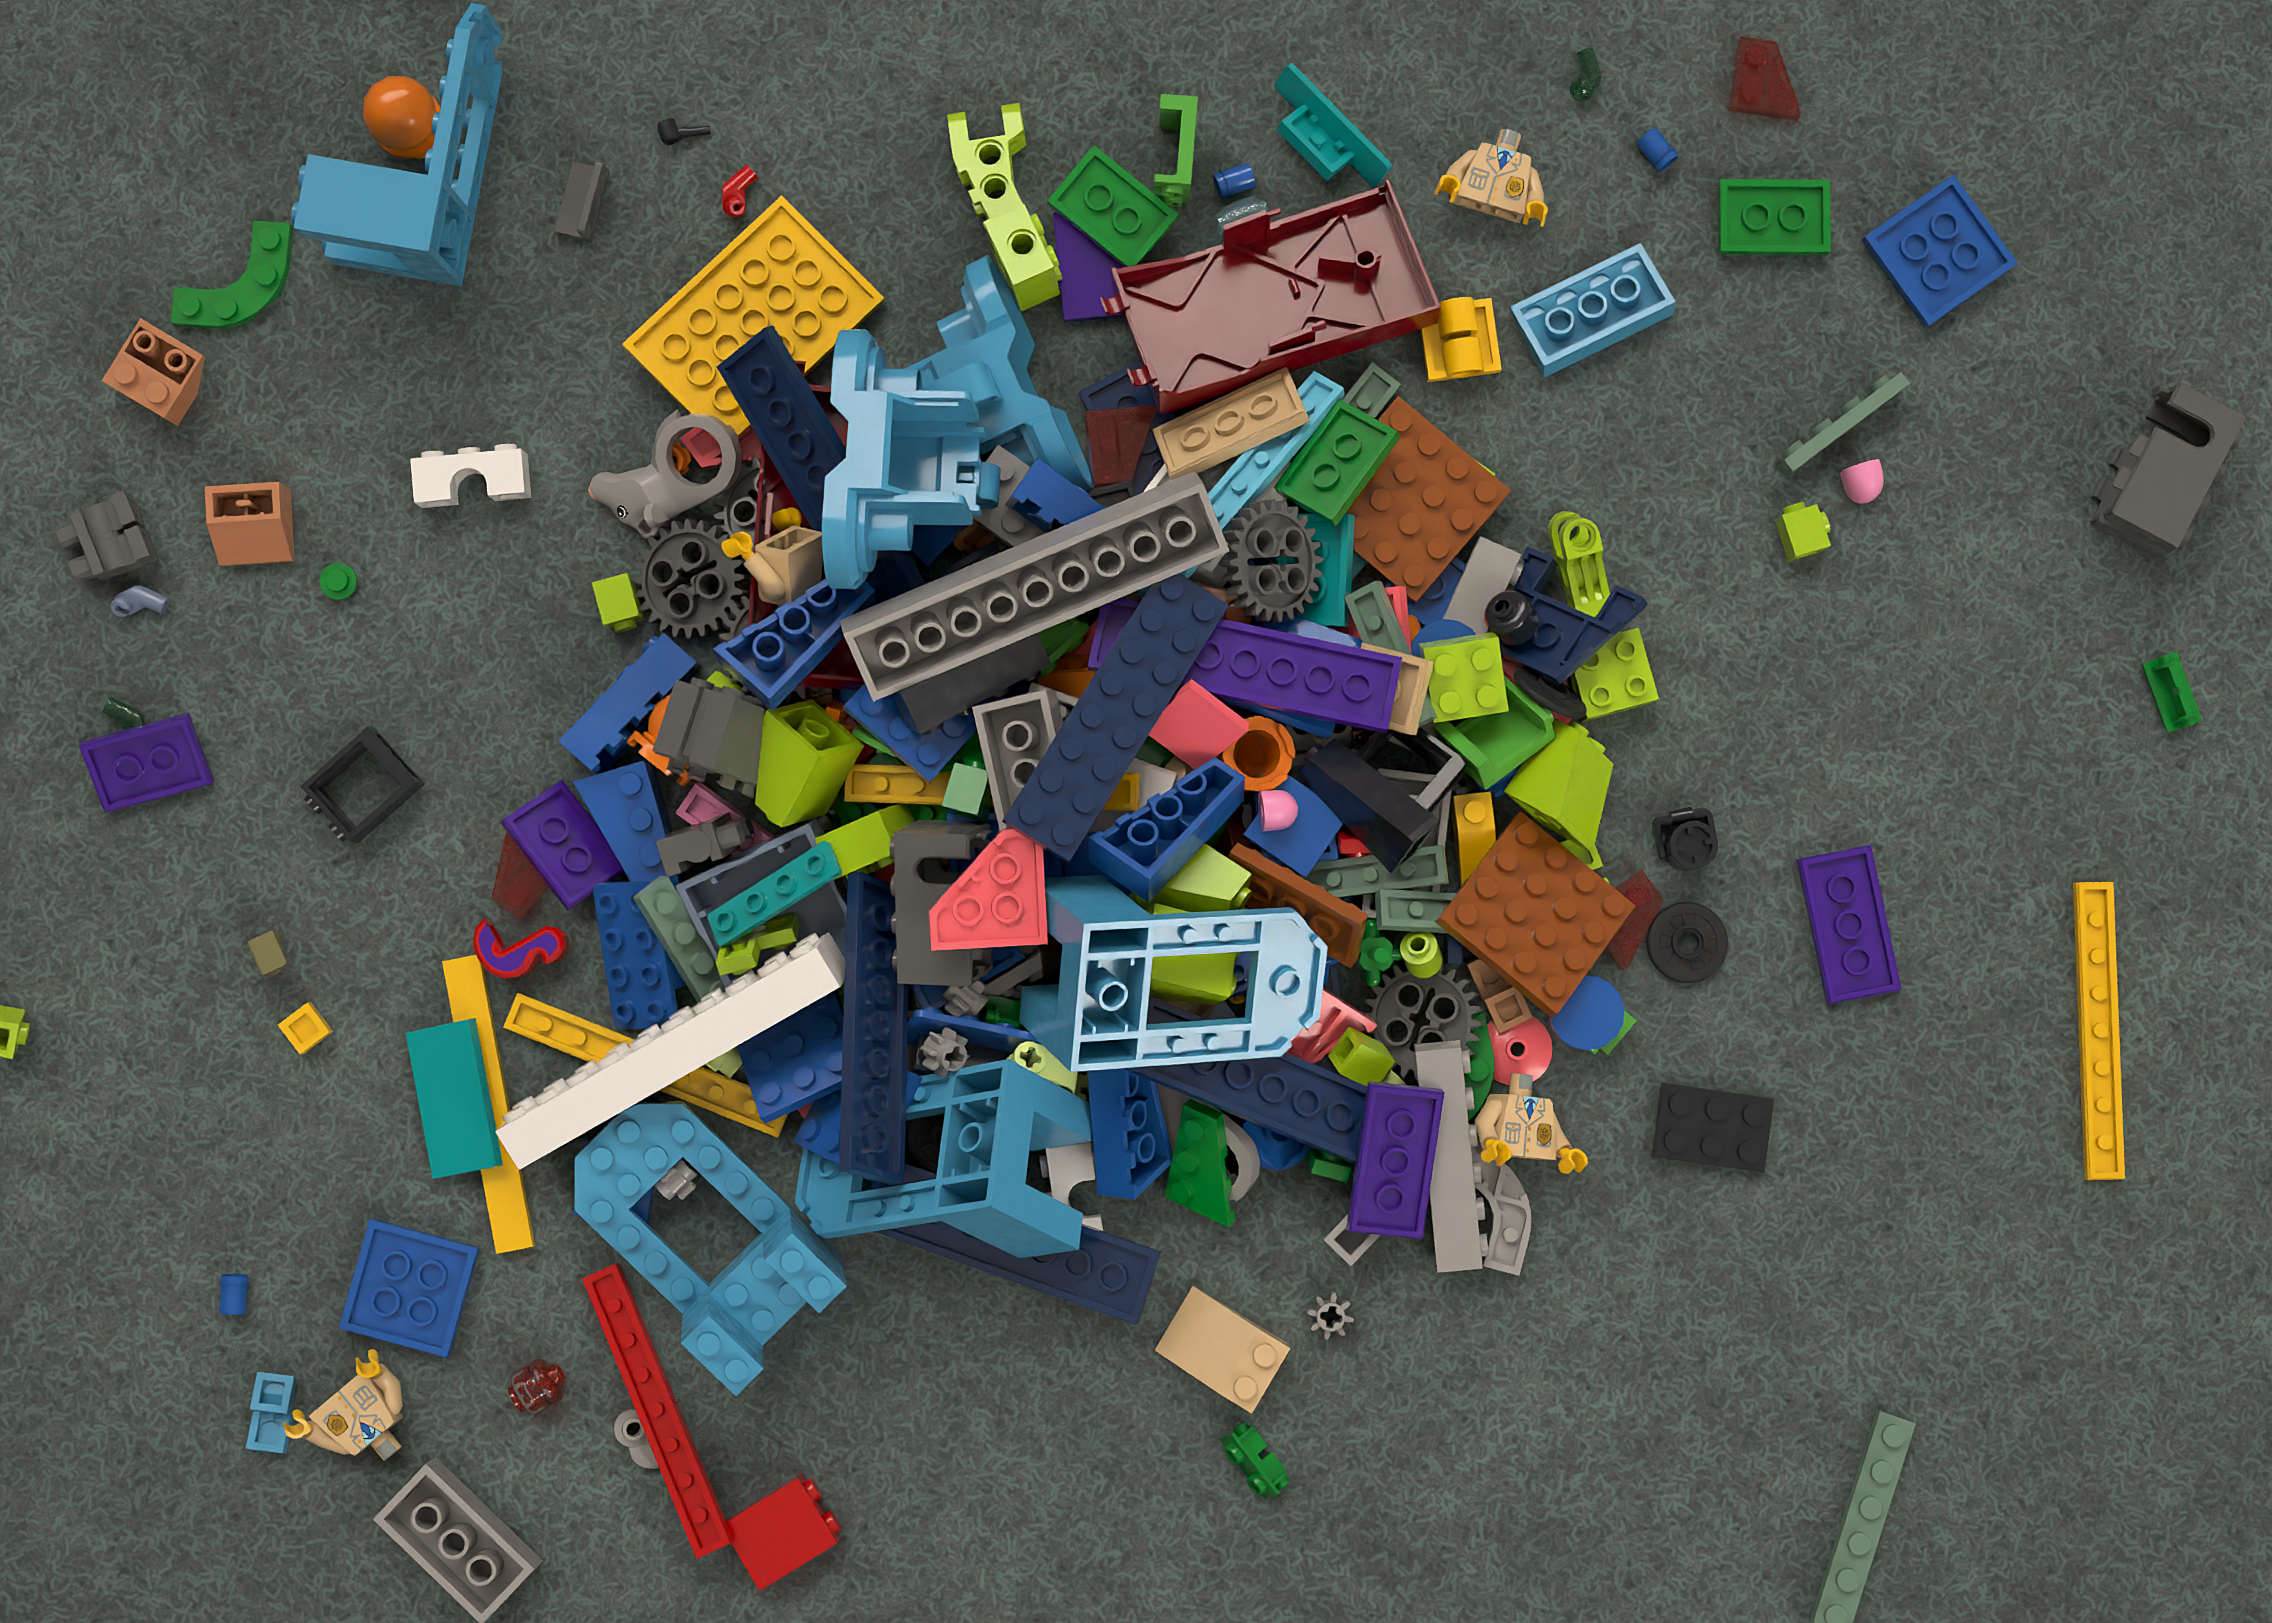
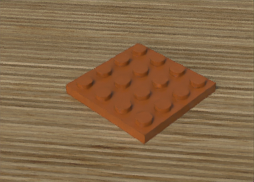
M1398 396L1378 421L1397 430L1401 438L1345 514L1355 515L1353 553L1392 586L1406 587L1407 598L1416 604L1509 495L1511 490ZM1302 508V510L1307 514H1313L1307 511L1306 509Z
M1520 811L1507 825L1435 922L1552 1018L1559 1013L1635 905Z

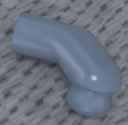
M137 585L116 595L111 602V610L118 617H126L145 607L164 614L170 603V598Z

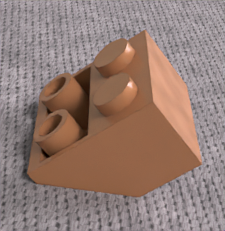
M140 318L102 381L178 426L198 394L205 356Z
M280 482L205 486L206 524L219 566L295 562L290 488Z

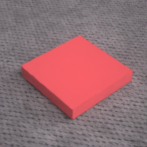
M1191 679L1174 693L1149 733V736L1195 770L1212 758L1217 757L1248 731L1249 723Z

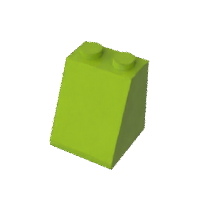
M814 700L778 707L773 711L770 709L766 710L763 716L755 805L766 814L769 821L780 827L827 814L864 744L831 715L826 713Z
M1554 718L1551 724L1556 738L1523 762L1504 792L1536 822L1591 851L1595 845L1614 764L1603 754L1606 748L1596 740L1587 737L1589 734L1587 729L1575 721L1571 720L1566 724Z
M1204 844L1149 903L1132 891L1130 899L1144 910L1155 903L1188 912L1247 910L1244 905L1252 893V890L1249 889L1252 873Z
M1156 903L1145 910L1150 915L1190 913ZM1240 952L1153 957L1149 996L1159 999L1218 1005L1230 998L1235 991L1237 975L1233 971L1235 960L1239 957Z

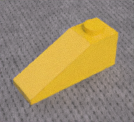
M1491 792L1456 795L1450 798L1460 887L1496 841Z

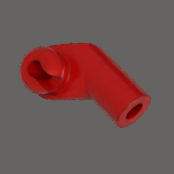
M747 164L722 186V209L729 217L743 215L746 209L745 189L758 179L756 173Z

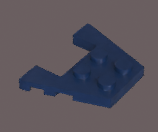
M1526 547L1522 557L1525 562L1523 570L1514 588L1533 605L1538 614L1539 624L1533 636L1522 644L1512 646L1499 641L1501 657L1561 684L1645 609L1648 603L1644 597L1615 585L1597 616L1592 617L1541 594V591L1558 566V563L1553 557Z

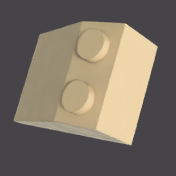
M1192 1286L1155 1348L1156 1352L1250 1413H1253L1290 1350L1289 1343L1195 1286Z

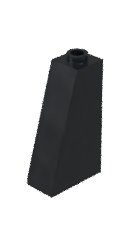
M1335 738L1324 747L1320 743L1316 744L1303 757L1306 763L1299 776L1390 873L1394 872L1417 853L1439 822L1432 813Z

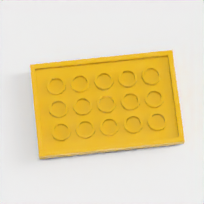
M781 195L622 345L689 414L702 413L715 416L726 425H731L738 439H740L752 426L717 369L720 363L763 328L774 326L793 360L806 361L805 377L835 349L836 339L840 330L856 329L885 300Z

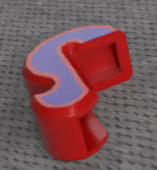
M483 919L475 928L473 946L478 960L490 974L503 979L524 977L533 971L541 955L544 964H556L562 960L569 950V938L563 930L553 926H545L506 948L491 919Z

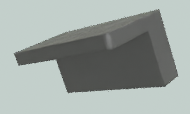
M573 161L554 229L556 234L592 243L610 177V172L604 163L596 161L594 166Z

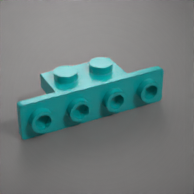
M1293 63L1287 65L1275 82L1274 87L1296 110L1283 119L1276 130L1326 181L1350 164L1372 187H1377L1392 168L1391 162L1318 90L1305 74Z
M827 841L821 842L709 913L707 918L717 944L722 947L728 946L842 873V869L831 843Z

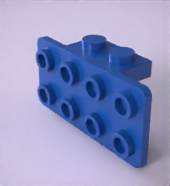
M653 880L600 883L593 888L613 1022L618 1029H645L655 1024L661 1028V1025L670 1020L669 1017L678 1011L675 989L686 985L633 899L636 894L652 883Z
M930 1007L916 1010L907 1025V1044L917 1045V1039L920 1034L930 1036L929 1033L931 1031L942 1034L944 1027H948L955 1031L956 1035L958 1034L966 1038L968 1044L1013 1053L1021 1043L1026 1041L1041 1044L1030 1032L1017 1030L1012 1024H988L980 1022L974 1016L961 1015L955 1017L945 1015L941 1010Z

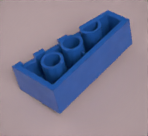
M1039 458L1032 464L1005 503L1007 507L1045 533L1108 508L1102 507L1085 490L1073 485Z
M824 579L805 591L806 594L790 604L782 605L775 610L774 614L758 624L753 623L742 630L741 634L713 648L716 661L773 711L844 638L840 620L877 604L876 590L866 581L857 589H831L827 579Z
M664 633L659 638L654 636L646 643L641 651L643 655L634 664L631 663L626 666L617 677V681L601 694L591 708L558 740L560 744L591 771L598 774L609 771L631 747L626 740L636 729L643 733L648 728V717L656 703L672 693L675 680L687 683L702 667Z
M1212 758L1176 781L1175 787L1160 795L1157 793L1149 798L1147 804L1131 815L1127 812L1116 819L1115 825L1106 831L1101 832L1099 830L1088 837L1089 862L1149 903L1244 802L1245 776L1218 758Z
M641 761L573 781L629 880L654 881L660 875L667 876L656 840L673 831L654 765L649 761ZM683 871L668 878L675 887L686 876Z
M1121 1068L1087 1071L1098 1195L1135 1200L1171 1164L1173 1157L1156 1083Z

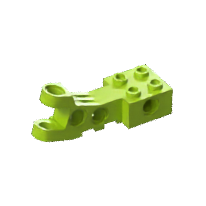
M1020 103L1001 105L1005 135L971 141L968 134L966 112L947 114L951 148L957 174L963 187L968 185L972 187V190L968 191L977 217L980 218L985 215L987 219L983 222L987 232L986 236L1020 311L1022 312L1060 295L1057 281L1062 280L1063 277L1058 267L1059 262L1052 246H1048L1043 235L1045 233L1037 214L1029 215L1025 204L1022 203L1014 186L1012 156L1027 145ZM991 156H996L1000 158L995 164L987 165L983 163L987 158ZM995 190L1005 192L1003 196L997 199L988 197Z
M1561 511L1550 520L1548 535L1553 557L1558 563L1556 568L1560 583L1564 589L1567 606L1596 617L1610 595L1602 560L1604 550L1600 533L1592 521L1571 511ZM1566 520V522L1561 526L1560 532L1558 534L1559 525ZM1577 527L1576 535L1570 539L1571 531ZM1639 628L1624 632L1619 631L1568 677L1572 690L1581 698L1587 708L1586 715L1580 718L1581 722L1651 704L1659 699Z

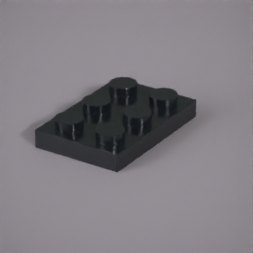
M1661 1082L1652 1156L1764 1173L1774 1099Z

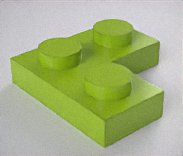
M796 912L771 918L728 946H720L715 962L720 976L729 973L733 975L747 973L757 966L761 950L771 947L775 950L783 949L797 941L800 923Z

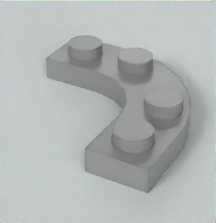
M1471 1147L1472 1161L1480 1162L1482 1183L1474 1185L1488 1201L1492 1213L1491 1231L1488 1239L1489 1256L1483 1257L1482 1266L1520 1276L1531 1231V1210L1527 1194L1509 1166L1504 1163L1499 1167L1496 1165L1495 1159L1490 1163H1486L1481 1159V1154L1476 1153V1147Z

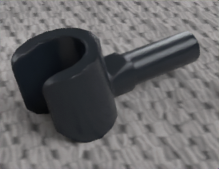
M673 118L665 119L657 124L659 136L666 145L678 143L682 138L711 135L710 125L678 129Z

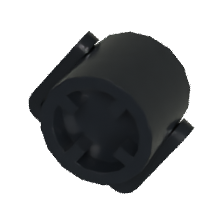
M1692 807L1669 811V815L1655 818L1652 822L1660 860L1666 859L1670 865L1681 871H1694L1708 865L1715 858L1718 851V839L1713 815L1708 809L1697 808L1692 810ZM1705 817L1706 824L1694 821V819ZM1669 824L1672 826L1678 825L1668 832L1663 842L1661 826Z

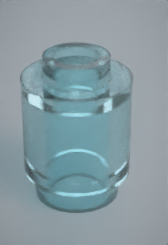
M1253 194L1221 207V211L1214 214L1221 238L1223 225L1262 210L1269 211L1264 199L1257 201Z

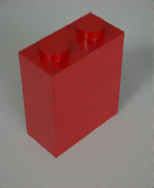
M803 1473L726 1519L734 1540L731 1544L759 1591L834 1546L840 1539L838 1531L842 1530L837 1517L831 1510L828 1512L824 1510L818 1500L822 1498L819 1487L812 1478L806 1480Z

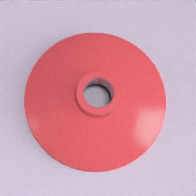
M1533 1017L1501 1033L1497 1032L1492 1020L1487 1024L1494 1055V1079L1496 1081L1510 1085L1511 1073L1533 1075V1082L1546 1071L1552 1057V1041L1547 1029L1538 1019ZM1515 1042H1520L1523 1045V1053L1520 1056H1514L1510 1051L1511 1045Z

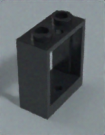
M366 727L300 787L308 794L304 798L306 803L316 813L321 814L324 812L332 821L328 826L341 841L344 842L348 839L350 842L360 843L425 784L376 729ZM369 750L401 787L358 826H355L323 789Z
M1418 727L1416 735L1399 733V731L1388 729L1387 733L1370 730V739L1364 745L1361 742L1357 743L1351 750L1369 764L1393 736L1437 768L1440 772L1415 800L1430 813L1434 811L1461 779L1468 762L1421 727Z

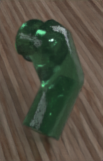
M1587 48L1576 54L1581 73L1575 82L1570 84L1569 92L1579 102L1592 98L1602 83L1603 78L1594 48Z
M113 697L108 699L102 713L120 721L122 730L145 724L144 716L140 710Z

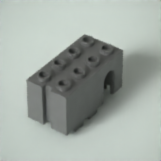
M2183 383L2169 390L2160 385L2152 389V398L2154 396L2157 397L2154 399L2145 417L2182 436L2186 442L2157 426L2154 427L2150 437L2139 433L2137 439H2133L2129 449L2124 447V445H2118L2109 462V465L2117 468L2112 481L2107 479V477H2101L2092 494V497L2101 502L2090 521L2091 525L2152 558L2163 555L2165 551L2170 553L2178 547L2182 548L2188 542L2193 533V528L2190 527V524L2195 515H2200L2206 508L2210 500V495L2207 492L2212 482L2216 483L2227 468V463L2224 462L2226 455L2230 449L2234 450L2244 435V430L2241 429L2246 419L2244 415Z
M694 677L691 684L675 680L652 751H655V754L670 759L666 770L682 774L686 773L684 772L685 765L691 766L688 778L700 782L706 780L704 779L706 772L714 774V772L719 773L721 776L719 781L716 782L720 786L733 790L735 783L741 784L740 789H738L740 793L755 800L763 716L769 708L758 698L745 695L744 692L723 686L720 688L714 686L715 684Z
M917 820L894 832L889 850L891 858L895 860V874L891 878L890 889L896 903V912L892 915L891 928L893 934H896L897 949L893 953L892 966L893 970L897 972V983L969 987L978 981L980 977L993 970L992 947L931 951L928 911L963 873L945 870L940 865L939 858L970 859V847L985 848L990 843L993 830H990L989 822Z

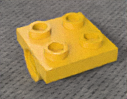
M1459 297L1439 302L1441 308L1438 323L1420 329L1427 382L1500 373L1502 369L1491 298L1474 300L1471 297Z

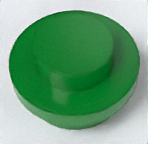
M330 564L321 573L320 587L323 593L332 599H346L357 588V575L346 564Z

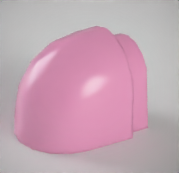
M1880 459L1863 462L1840 472L1844 490L1847 496L1854 502L1860 504L1869 503L1882 491L1884 476Z
M1267 790L1258 793L1262 832L1282 830L1295 822L1298 816V805L1290 793L1283 790Z

